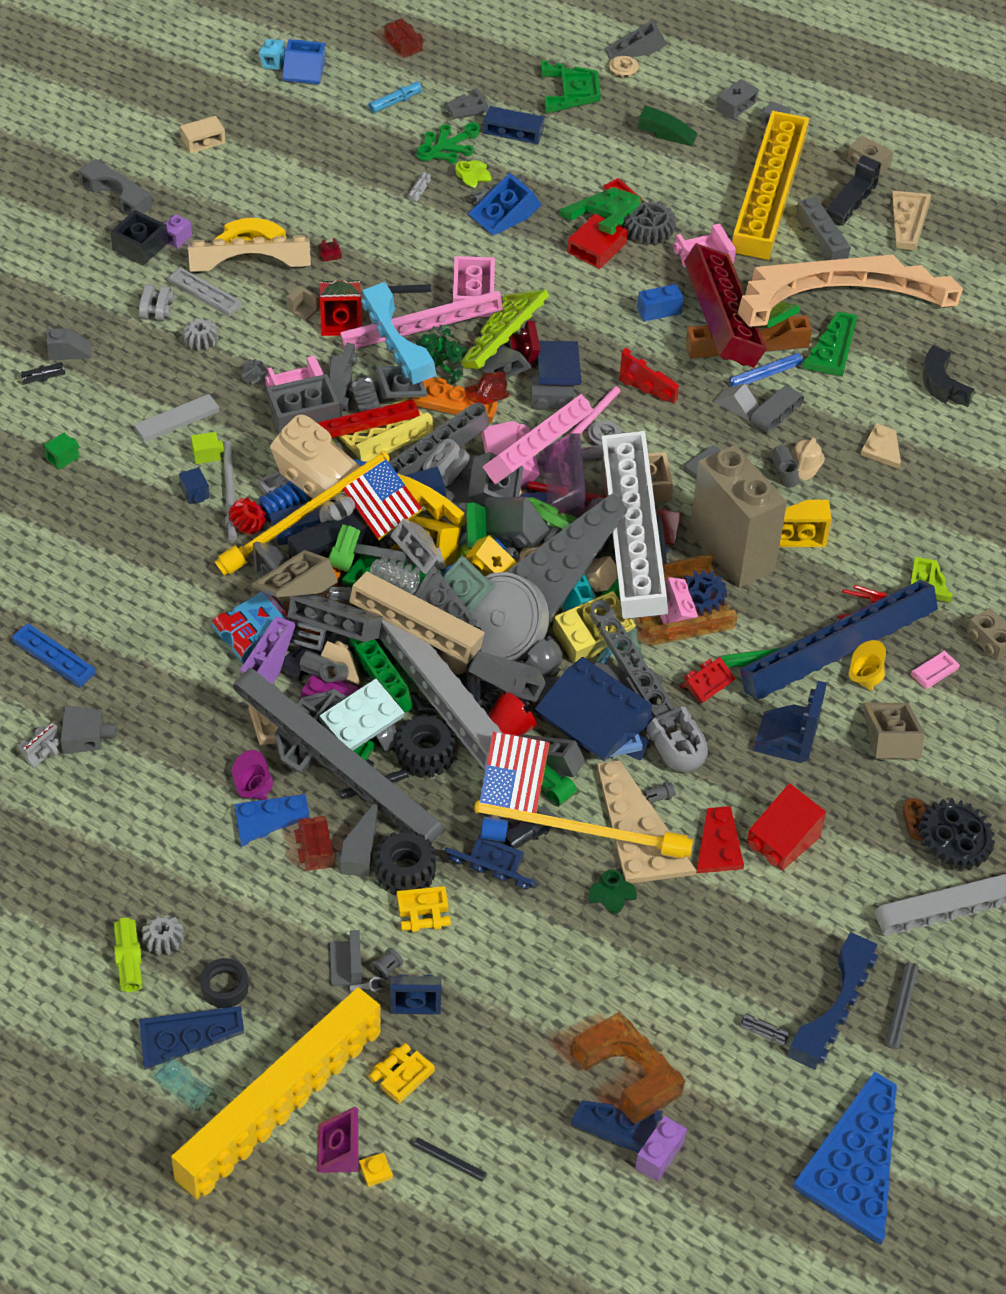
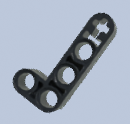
M865 155L860 157L856 165L854 177L827 208L826 212L834 222L844 225L854 214L852 212L861 206L863 199L866 200L872 193L871 190L876 188L881 162Z

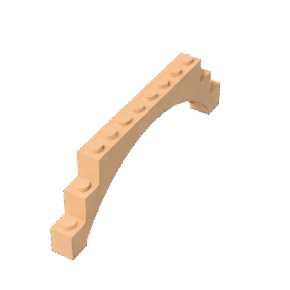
M894 255L755 267L752 281L748 282L746 294L741 298L738 314L749 327L767 325L772 308L780 301L801 291L827 286H864L892 290L938 304L940 307L958 306L963 288L951 276L933 277L922 265L905 267Z

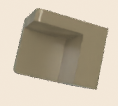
M298 286L287 296V310L303 320H308L319 310V297L307 289Z

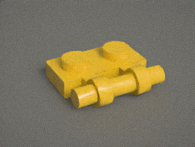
M445 886L397 891L400 917L410 916L409 921H401L402 931L412 930V932H419V929L434 928V930H438L443 926H451L450 916L440 917V913L449 911ZM432 914V918L418 919V915Z
M403 1043L399 1048L395 1047L389 1053L390 1056L383 1062H378L373 1067L374 1070L368 1075L372 1083H376L380 1078L385 1079L381 1083V1089L398 1104L435 1072V1066L419 1052L416 1051L410 1057L406 1054L411 1051V1048L406 1043ZM396 1063L401 1064L394 1072L390 1070Z

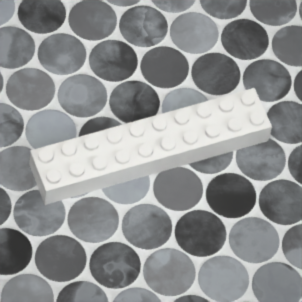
M645 431L602 436L608 496L614 492L627 507V513L613 532L622 617L627 619L668 614Z

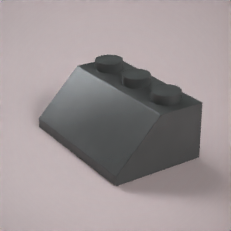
M328 374L266 387L273 421L278 433L297 415H306L315 422L340 417V403Z
M487 497L485 500L487 536L489 535L494 540L497 538L505 548H534L550 531L527 497Z

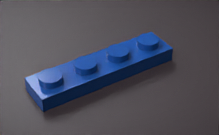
M29 623L12 636L14 644L79 688L96 674L94 667Z

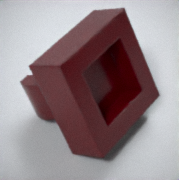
M333 238V242L326 243L325 240H322L321 244H318L322 262L342 259V253L335 238Z

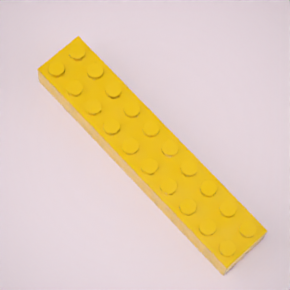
M772 111L733 234L732 244L736 248L735 253L770 260L807 136L809 118Z
M357 987L171 1156L175 1181L196 1200L202 1195H208L221 1177L226 1178L231 1174L234 1165L241 1159L246 1160L259 1142L264 1143L268 1140L272 1130L278 1124L280 1126L284 1125L290 1118L292 1111L296 1108H302L314 1091L319 1092L322 1090L331 1075L339 1074L343 1070L345 1062L351 1057L356 1058L368 1041L373 1042L377 1039L381 1032L380 1004Z

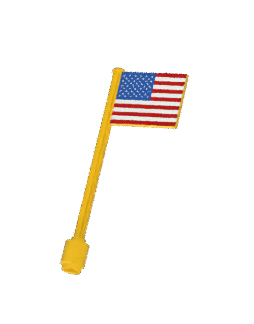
M381 451L379 455L245 546H240L239 548L236 545L232 546L219 555V559L214 562L224 576L228 573L231 575L248 563L246 558L253 552L254 542L267 543L342 491L353 499L355 508L378 540L395 530L403 518L409 520L423 511V509L390 465L388 453Z
M498 732L492 733L481 797L474 805L476 814L478 812L655 846L661 850V855L684 859V857L690 858L693 839L688 838V835L665 831L664 836L659 835V837L538 814L537 807L550 742Z

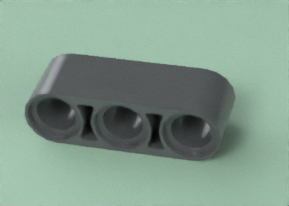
M788 385L783 386L754 412L751 417V423L769 434V431L779 426L784 418L787 419L796 411L795 408L801 407L804 395Z

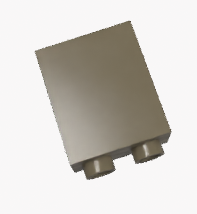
M735 444L699 460L690 532L740 588L775 571L787 501Z

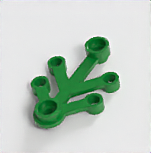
M474 122L467 123L464 132L447 139L448 135L451 134V126L443 124L440 126L438 144L432 146V142L436 140V134L428 131L424 134L425 142L418 147L416 156L422 161H430L436 158L447 160L451 164L458 162V154L455 152H461L464 156H472L474 153L473 146L455 144L467 138L474 139L478 137L480 126ZM445 150V151H453V152L444 153V152H439V151Z

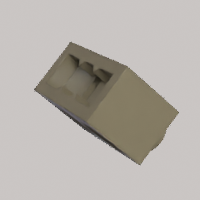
M991 608L971 618L967 628L969 638L972 641H976L983 648L984 652L988 656H992L996 661L1006 656V622Z

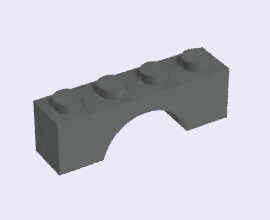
M95 159L79 170L80 184L93 193L113 191L120 194L121 211L127 215L134 210L144 214L152 208V198L148 191L143 190L134 182L129 181L99 160Z
M817 197L798 201L796 219L804 230L813 229L819 240L821 255L824 260L849 259L851 246Z

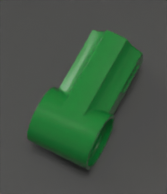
M545 765L541 789L546 792L547 798L550 801L553 800L556 803L555 805L559 807L577 793V787L569 777H561L549 766Z

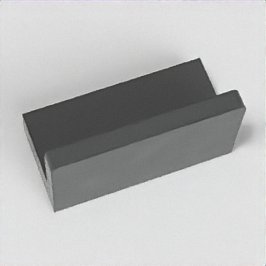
M350 930V941L330 943L332 986L362 984L360 930Z

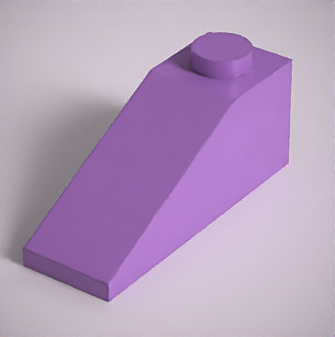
M275 616L240 669L241 673L243 674L248 668H252L273 684L280 673L295 623Z

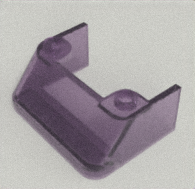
M570 433L545 447L543 453H539V466H542V475H546L548 497L547 501L543 502L559 510L558 514L564 513L579 518L584 514L585 482L580 433Z

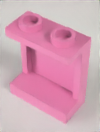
M720 223L712 225V233L710 235L684 240L681 234L676 235L673 247L675 253L680 255L684 267H686L684 260L695 243L730 255L732 263H734L736 248Z
M311 356L307 357V367L274 374L272 368H267L268 376L265 377V383L267 387L323 375V372L316 357Z

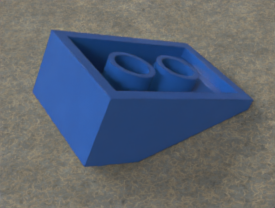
M509 173L468 214L494 236L528 219L542 204L533 191Z

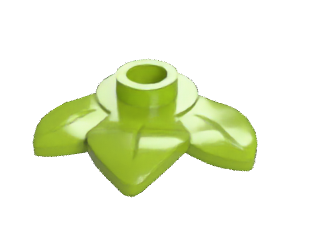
M459 161L455 166L456 175L472 188H476L478 181L490 182L492 180L490 173L486 170L487 165L481 161Z

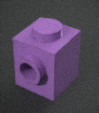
M175 214L164 223L167 225L168 244L174 248H179L192 237L191 222Z

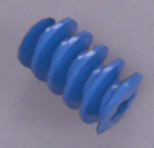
M288 481L287 484H282L280 488H275L272 492L266 493L265 496H260L258 498V506H262L261 510L266 513L265 519L271 522L269 513L283 510L285 507H293V504L295 506L300 505V500L302 503H306L308 499L302 489Z

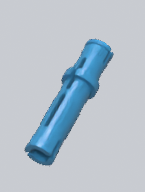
M418 81L406 87L401 86L397 91L369 102V110L375 114L400 101L405 102L409 97L421 93L422 87Z

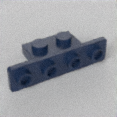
M480 835L471 856L448 847L444 850L446 854L450 855L448 859L458 864L466 861L472 864L470 868L482 873L487 869L494 872L493 877L506 881L507 878L516 881V886L526 890L530 886L537 887V883L534 880L517 874L525 854L523 851L494 840L482 839Z

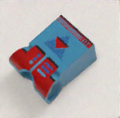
M260 592L235 607L232 612H224L217 615L212 620L211 626L223 641L232 646V652L244 664L275 616L284 619L288 617V611L275 596Z

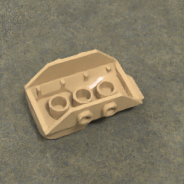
M306 415L295 416L282 429L270 446L280 473L313 499L361 467L331 442V435L327 430Z

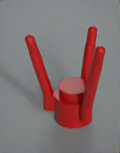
M854 585L853 588L861 592L842 590L845 594L870 599L869 605L889 595L858 585ZM852 613L837 615V619H842Z

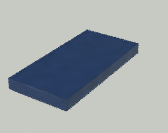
M539 341L541 349L538 355L539 384L581 385L578 341Z

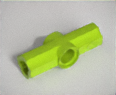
M128 917L120 918L114 923L116 940L114 949L116 966L119 968L121 991L127 993L136 992L143 988L140 965H142L140 943L137 940L136 922Z

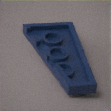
M241 1006L139 1019L144 1070L244 1034Z

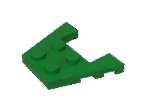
M541 60L542 77L561 76L563 96H545V113L600 101L601 93L598 71L576 66L574 69L564 67L562 63L552 65L548 64L547 60Z
M613 187L561 208L559 212L560 216L571 221L587 211L605 217V220L598 223L599 229L612 235L616 232L615 227L617 225L621 226L624 223L623 218L626 215L630 216L641 204V199L638 195Z

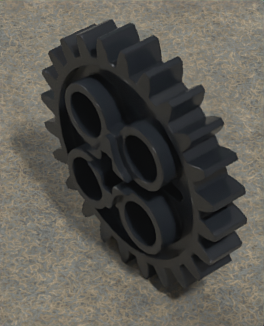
M953 798L948 803L944 799L939 804L934 802L931 807L926 809L920 818L921 823L918 825V829L921 831L918 837L924 838L921 846L929 847L926 854H935L933 861L941 859V866H944L946 862L949 863L950 870H953L957 865L960 871H963L965 866L970 871L974 866L979 867L992 853V846L995 844L992 837L995 835V832L988 831L992 824L984 823L987 816L980 817L978 815L980 809L973 811L971 810L972 804L969 803L965 807L962 800L955 804Z

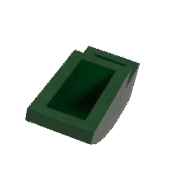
M644 106L639 117L638 129L656 133V138L692 147L698 134L681 120L652 107Z

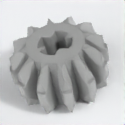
M203 317L200 320L194 318L193 322H187L186 327H184V342L186 345H189L191 350L197 347L198 352L201 348L207 351L209 346L214 347L215 342H217V327L210 319L205 321Z
M156 914L155 920L148 919L146 922L147 926L142 928V942L144 946H147L149 953L156 950V954L159 957L162 951H166V954L169 956L171 948L178 951L179 944H182L184 941L183 926L179 924L176 917L170 919L168 914L164 918H160Z

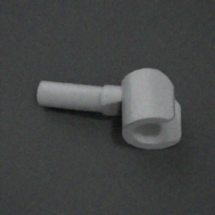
M373 977L367 983L350 985V990L354 991L359 987L361 990L384 993L387 989L378 988V984L380 981H386V979Z

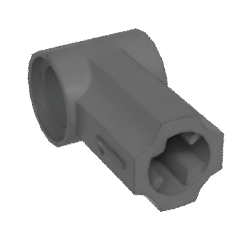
M783 445L776 446L770 452V456L779 473L780 481L785 487H795L800 481L798 463L793 460L788 447Z
M306 651L301 657L300 670L318 676L326 682H342L348 677L349 670L344 662L334 661L311 651ZM334 667L336 668V676H335V677L333 676V673H332V670H333Z

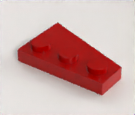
M625 347L621 354L619 381L674 404L678 399L679 384L662 372L650 369L646 366L647 362L642 358L640 360L636 359L630 354L632 351Z
M731 806L707 808L696 874L743 869L744 862Z

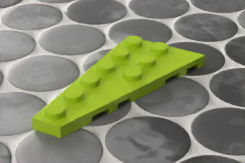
M547 290L504 294L502 297L504 301L502 304L503 310L497 311L490 316L481 330V338L477 337L474 341L476 346L470 348L461 361L465 369H479L484 366L485 361L493 356L502 344L509 340L510 335L521 328L520 325L530 319L536 309L544 305V301L549 297Z

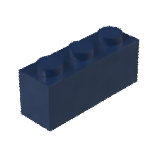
M489 106L484 118L483 134L538 145L544 132L545 117Z

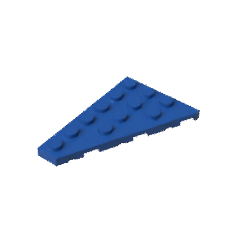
M874 1072L794 1182L793 1189L881 1245L885 1238L897 1085Z

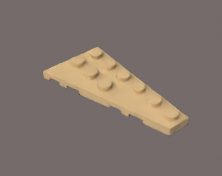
M620 760L597 763V771L611 828L659 837V835L664 836L665 831L669 832ZM614 839L624 881L637 883L696 875L697 870L688 857L680 859L661 855V850L655 846Z

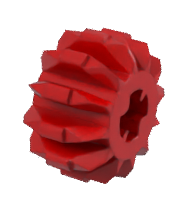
M246 497L234 502L228 511L230 515L228 519L233 522L232 526L237 527L239 532L243 531L248 535L250 533L254 534L261 529L266 521L264 517L266 513L261 510L262 506H258L255 500L251 501Z

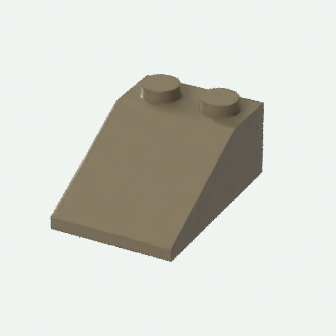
M304 550L252 583V587L275 597L323 593L328 591L329 587L338 581L328 558Z
M864 702L863 708L870 747L875 758L881 760H890L891 758L913 760L914 758H922L925 733L909 703Z

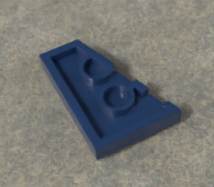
M582 1100L572 1118L571 1125L639 1153L658 1126L663 1111L654 1110L653 1113L642 1112L640 1108L630 1107V1110L615 1108L613 1104Z

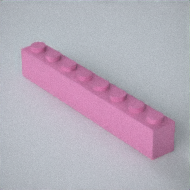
M580 394L485 464L483 469L492 481L497 484L594 410L590 406L589 401Z

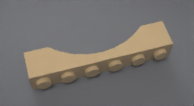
M304 235L293 236V239L275 236L273 240L255 237L252 241H245L244 238H234L231 242H225L224 239H214L209 243H204V240H194L192 243H188L190 272L210 271L223 260L244 253L270 255L282 260L290 267L311 266L309 238H305Z

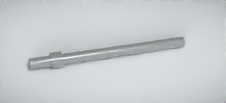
M224 441L223 456L227 507L225 526L228 528V539L235 541L237 540V527H233V522L228 519L230 516L228 511L235 502L232 446L230 441Z

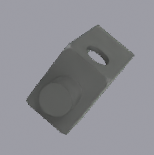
M65 705L61 735L63 754L101 750L102 738H116V724H104L102 711Z

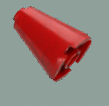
M510 692L502 694L488 714L489 718L499 727L503 734L520 737L537 725L533 714L530 711L526 713L523 709L525 706L523 702Z

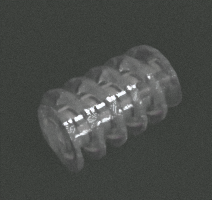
M386 555L380 560L376 559L370 568L371 574L412 595L416 592L420 581V568L416 567L412 571V565L410 564L404 568V562L402 561L396 565V559L392 558L389 561Z

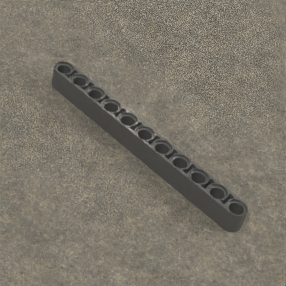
M248 668L233 683V689L239 696L371 805L378 804V810L399 828L406 830V833L416 831V835L423 834L425 840L429 839L433 842L443 832L444 828L436 818L254 669Z

